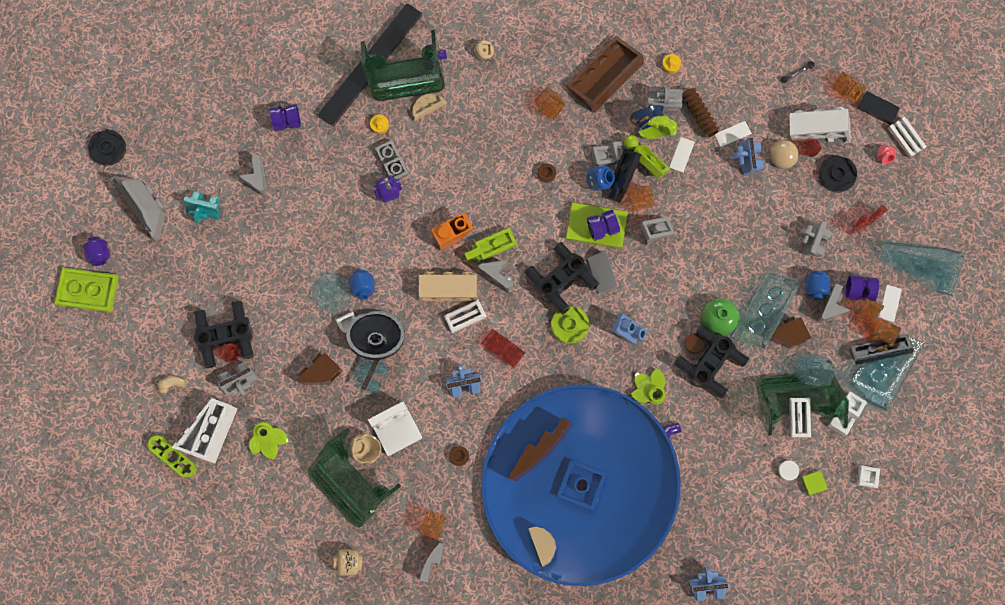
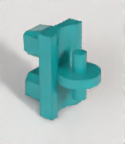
M193 192L190 197L185 196L183 201L186 204V212H189L190 216H194V222L200 223L202 219L207 220L208 217L219 219L220 201L218 197L211 196L208 202L203 201V195L198 192Z

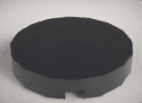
M105 129V131H99L90 138L88 144L89 155L99 165H114L124 157L126 142L114 130Z
M838 155L829 157L822 163L819 169V178L822 185L832 192H845L856 182L857 169L855 164L848 158Z

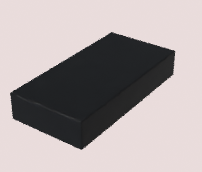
M866 91L857 109L891 125L900 107Z

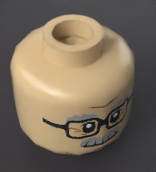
M340 549L337 556H333V568H337V573L340 576H355L358 571L362 570V554H359L356 549Z

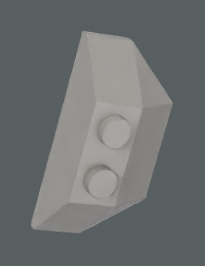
M113 176L111 179L151 237L156 241L160 240L165 213L162 210L164 205L159 198L155 199L153 197L154 191L148 183L144 184L138 179Z

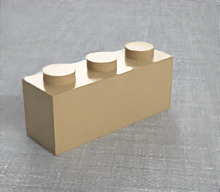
M424 272V275H419L420 301H476L477 275H473L472 272H462V275H454L453 272H443V275H435L434 272Z

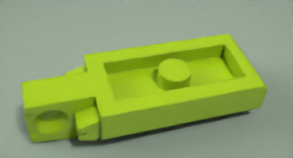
M507 228L475 242V245L471 246L472 250L464 253L468 263L476 259L478 262L484 261L516 247L517 242L510 228Z

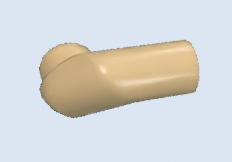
M170 375L159 381L158 391L160 393H167L172 386L185 388L187 379Z

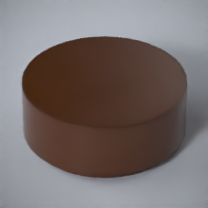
M548 163L542 164L538 168L537 173L539 180L544 183L552 182L556 177L555 167Z
M695 333L690 334L685 340V348L690 353H699L704 348L705 341Z
M457 446L451 450L449 457L454 465L463 466L469 460V453L466 448Z

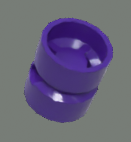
M297 104L286 105L284 109L281 106L270 108L271 122L275 132L285 130L287 126L290 129L301 127Z
M612 209L602 212L601 217L598 215L587 217V225L594 241L603 239L605 234L612 236L620 233L618 219Z
M848 276L845 290L846 299L858 301L861 298L862 301L873 303L876 301L879 292L878 278L865 277L863 279L862 276Z

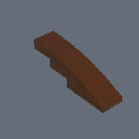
M562 418L553 434L545 431L536 447L528 444L508 478L516 482L532 471L557 447L573 424L567 419Z

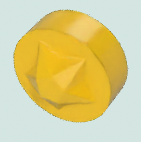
M675 54L665 56L662 62L663 70L669 74L676 73L681 66V60Z
M381 114L375 115L370 121L372 131L376 134L387 132L389 129L387 117Z

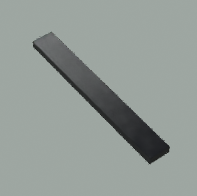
M408 3L403 7L319 112V117L333 127L421 18L422 12Z

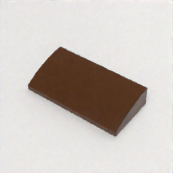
M615 36L566 85V88L595 113L644 63L643 54Z

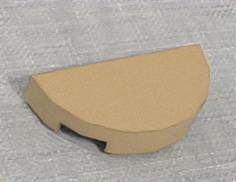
M431 93L420 96L413 106L412 114L414 120L416 121L441 108L447 102L443 97L432 95Z
M528 528L542 567H544L554 557L556 551L555 539L551 533L543 528Z

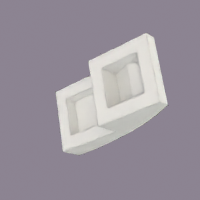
M849 392L831 419L828 427L843 437L847 436L867 402L854 393Z

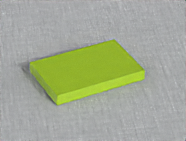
M572 202L566 240L622 249L628 212L612 209L618 219L620 233L612 236L605 234L603 239L594 241L587 225V217L593 215L601 217L602 212L611 209Z
M62 268L54 304L57 306L112 313L119 276Z

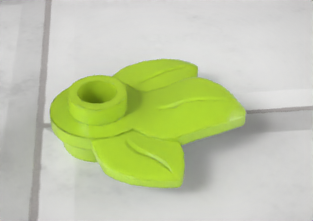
M657 368L651 376L636 373L635 385L637 389L631 393L632 397L640 403L650 402L653 405L663 403L666 398L664 390L666 379L663 373ZM654 392L659 393L660 397L658 399L653 397Z
M260 422L254 428V436L249 442V449L253 455L261 451L265 457L275 459L278 453V445L287 444L289 440L282 429L273 428L267 422ZM266 429L267 434L261 435L260 430Z

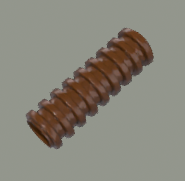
M690 88L682 94V99H685L684 102L688 104L687 107L691 109L690 112L694 114L693 117L696 118V122L700 123L699 127L703 128L702 132L706 133L705 137L710 138L719 132L720 127L716 126L717 122H714V118L711 117V113L705 107L706 104L702 102L699 93H696V88Z

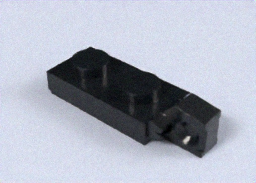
M623 149L614 172L615 179L611 186L612 190L608 197L609 199L621 203L637 168L641 154Z

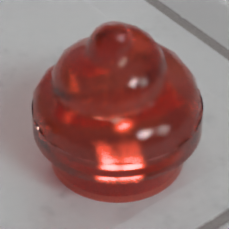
M814 138L805 140L801 147V153L808 157L818 155V152L821 150L820 143Z
M229 343L220 347V356L223 361L232 363L238 359L240 351L235 344Z

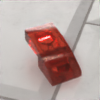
M881 205L870 218L863 214L847 233L851 235L866 229L888 209Z
M494 329L481 342L483 347L512 368L517 365L525 354L524 351Z

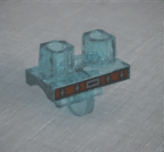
M374 360L369 371L367 370L370 364L367 362L364 363L363 368L356 367V371L360 373L357 380L362 382L366 375L360 389L366 393L379 394L382 384L374 379L377 374L387 377L390 368L382 363L381 360Z

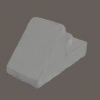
M253 155V162H250L252 174L239 177L261 195L267 196L263 160L260 155Z
M668 217L640 223V229L647 245L658 239L671 237L675 234Z
M507 260L479 265V272L506 292L510 293L513 289V280L505 273L501 275V272L508 264Z
M835 284L831 287L817 320L821 323L839 317L850 311L838 305L843 297V293H841L843 286Z

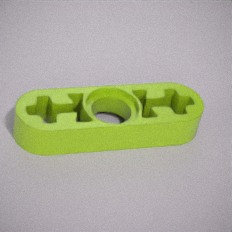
M156 435L149 439V450L181 477L191 478L196 474V464L180 450L172 448L173 444L164 437ZM161 440L160 445L166 448V450L163 451L159 448L154 449L156 446L154 442H159ZM172 451H175L178 455L175 462L168 461V454ZM182 462L184 465H191V472L183 473L185 469L178 464Z

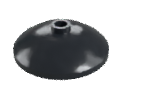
M370 311L358 315L350 322L346 331V339L349 348L356 355L368 360H382L393 356L400 350L404 343L405 331L403 325L395 316L382 311Z

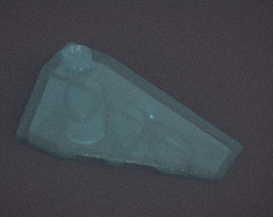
M884 242L880 260L898 271L909 273L912 275L911 278L918 281L919 279L928 285L927 288L952 296L965 253L941 247Z
M909 337L914 353L873 361L868 365L865 364L852 379V386L869 404L887 411L924 345L923 342Z

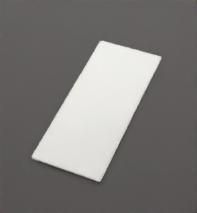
M744 121L715 134V137L722 147L752 133Z
M683 137L680 138L670 168L684 172L695 143L694 141Z
M887 285L879 318L894 322L902 291L901 288Z

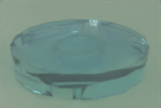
M328 274L322 277L314 289V298L317 304L329 312H337L346 308L352 298L349 281L338 274Z
M812 354L810 357H801L797 361L795 373L800 381L808 385L824 386L834 379L836 368L830 359L822 355Z

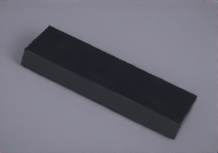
M908 334L853 345L850 346V352L855 365L914 353V348Z

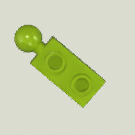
M628 135L624 138L623 144L625 148L641 154L639 163L643 164L651 175L659 179L668 173L670 168L645 144L639 145L636 136Z

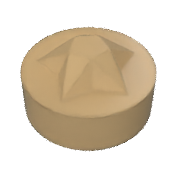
M483 40L476 44L475 54L479 59L487 60L492 57L494 48L489 41Z

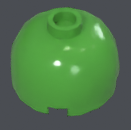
M716 298L709 301L703 307L700 314V322L713 333L727 336L737 328L739 311L732 301L725 298Z

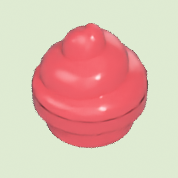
M881 145L877 152V158L883 164H889L896 159V150L892 146Z

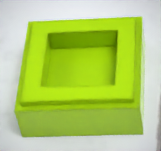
M821 470L801 477L808 496L828 489Z

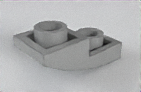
M392 140L375 148L389 176H393L396 180L409 174Z

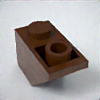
M794 316L784 320V324L779 327L777 324L766 328L767 332L763 334L764 339L787 348L795 347L811 339L802 317L795 319Z
M324 352L322 355L318 354L313 359V364L309 368H304L298 374L299 378L297 381L302 385H330L343 370Z

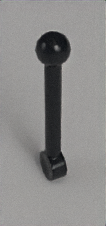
M809 61L803 68L788 76L781 77V82L787 83L788 79L807 69H812L815 66L814 62Z

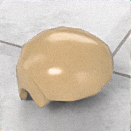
M782 140L776 142L769 150L770 161L777 168L787 169L798 161V149L790 141Z
M356 435L350 442V456L356 462L371 464L380 456L381 444L372 435Z

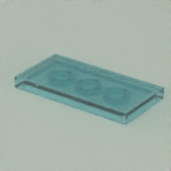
M767 272L732 338L736 341L765 349L801 282L798 279Z

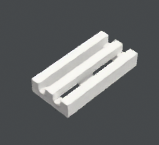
M905 117L888 127L909 158L927 147ZM896 127L900 130V132L903 134L904 138L911 145L914 151L910 149L905 140L897 131Z
M479 300L444 315L452 333L487 317ZM474 306H477V307H478V309H475V310H473V311H471V312H469V313H467V314H465V315H463V316H461V317H458V318H456V319H454V320H452V321H450V319H449V318H451V317H453V316H455V315H457V314H460V313H462V312H464V311H466V310H468V309H470V308H472V307H474ZM479 312L481 313V315L453 327L454 324L464 319H467Z
M789 398L791 438L811 437L810 398ZM795 402H797L798 433H795ZM802 402H805V433H802Z

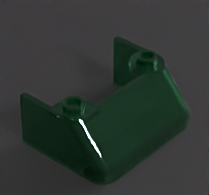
M431 30L432 44L423 47L422 57L387 63L385 57L381 54L369 55L365 41L361 42V64L372 97L375 100L386 101L436 93L445 88L440 48L435 30Z
M815 371L764 376L757 379L760 416L768 436L772 435V425L781 420V414L789 413V398H810V411L818 410L819 414L826 419L838 417L843 428H848L849 400L832 372ZM795 402V413L797 412V402ZM802 402V412H805V402Z
M347 428L325 444L309 467L308 475L353 526L360 528L390 501L401 485L398 483L391 490L383 485H377L373 488L348 461L350 458L349 446L343 442L350 432Z

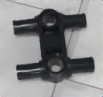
M560 242L554 247V250L564 260L562 264L546 277H543L534 266H530L525 271V274L535 284V290L539 293L541 299L549 304L552 303L563 315L570 309V306L562 299L561 293L580 279L591 291L599 286V282L589 272L590 269L585 264L584 259L572 253L563 242ZM578 263L581 265L579 269L572 268L574 264ZM546 287L552 288V291L549 293H544L543 289Z
M242 301L231 303L234 315L233 321L208 326L205 310L193 312L197 327L194 331V341L199 352H202L204 368L216 367L213 353L215 348L234 343L240 344L242 359L254 357L251 345L253 329L250 326L248 317L245 316ZM246 326V332L239 334V328ZM204 335H208V341L206 343H201L202 337Z
M701 324L695 334L708 342L709 346L698 363L693 365L680 355L673 365L685 372L693 385L699 386L703 390L708 389L719 398H723L728 389L714 380L718 370L728 358L741 367H744L750 358L737 350L729 337L723 336L720 333L715 334ZM719 341H722V342L725 343V345H726V349H725V350H721V349L719 348V346H718ZM698 372L704 374L705 379L703 382L697 379Z

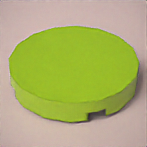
M570 306V309L563 315L557 310L551 320V330L554 336L560 342L566 344H575L581 341L589 329V319L586 313L574 306Z

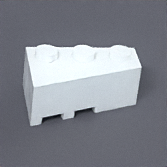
M837 107L826 111L824 109H816L814 112L798 110L790 113L791 140L816 141V139L827 138V142H834V139H845V142L851 143L848 109Z
M212 398L198 414L196 421L190 428L184 431L183 437L178 443L175 442L172 448L215 463L238 408Z

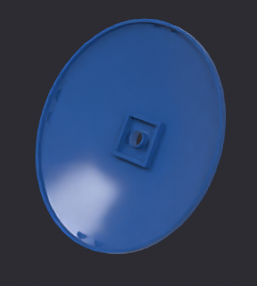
M569 385L554 388L531 398L518 407L506 419L494 436L485 458L482 473V500L489 526L501 547L515 562L530 573L542 579L568 586H595L609 583L630 574L642 566L655 554L668 536L676 518L681 495V477L677 455L672 442L658 420L645 407L629 396L616 390L594 385ZM562 418L567 419L573 424L557 447L532 471L516 482L508 478L528 444L536 447L545 431L551 434L554 433ZM581 480H585L588 484L587 489L584 491H579L577 488V484ZM528 528H543L551 533L555 539L556 551L554 557L544 567H542Z

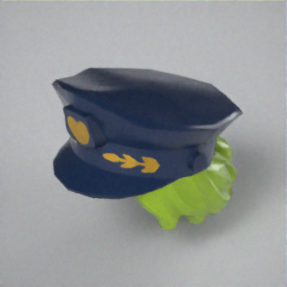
M652 105L639 109L630 116L631 123L638 127L636 134H640L648 140L676 135L677 123L675 120L663 115V105Z

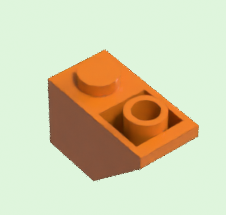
M463 212L431 229V232L442 251L458 243L474 228L466 213Z

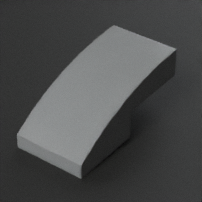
M623 141L613 142L607 146L593 147L590 151L594 166L618 163L623 149H627Z
M439 543L431 552L423 567L419 581L429 582L432 564H441L445 544Z

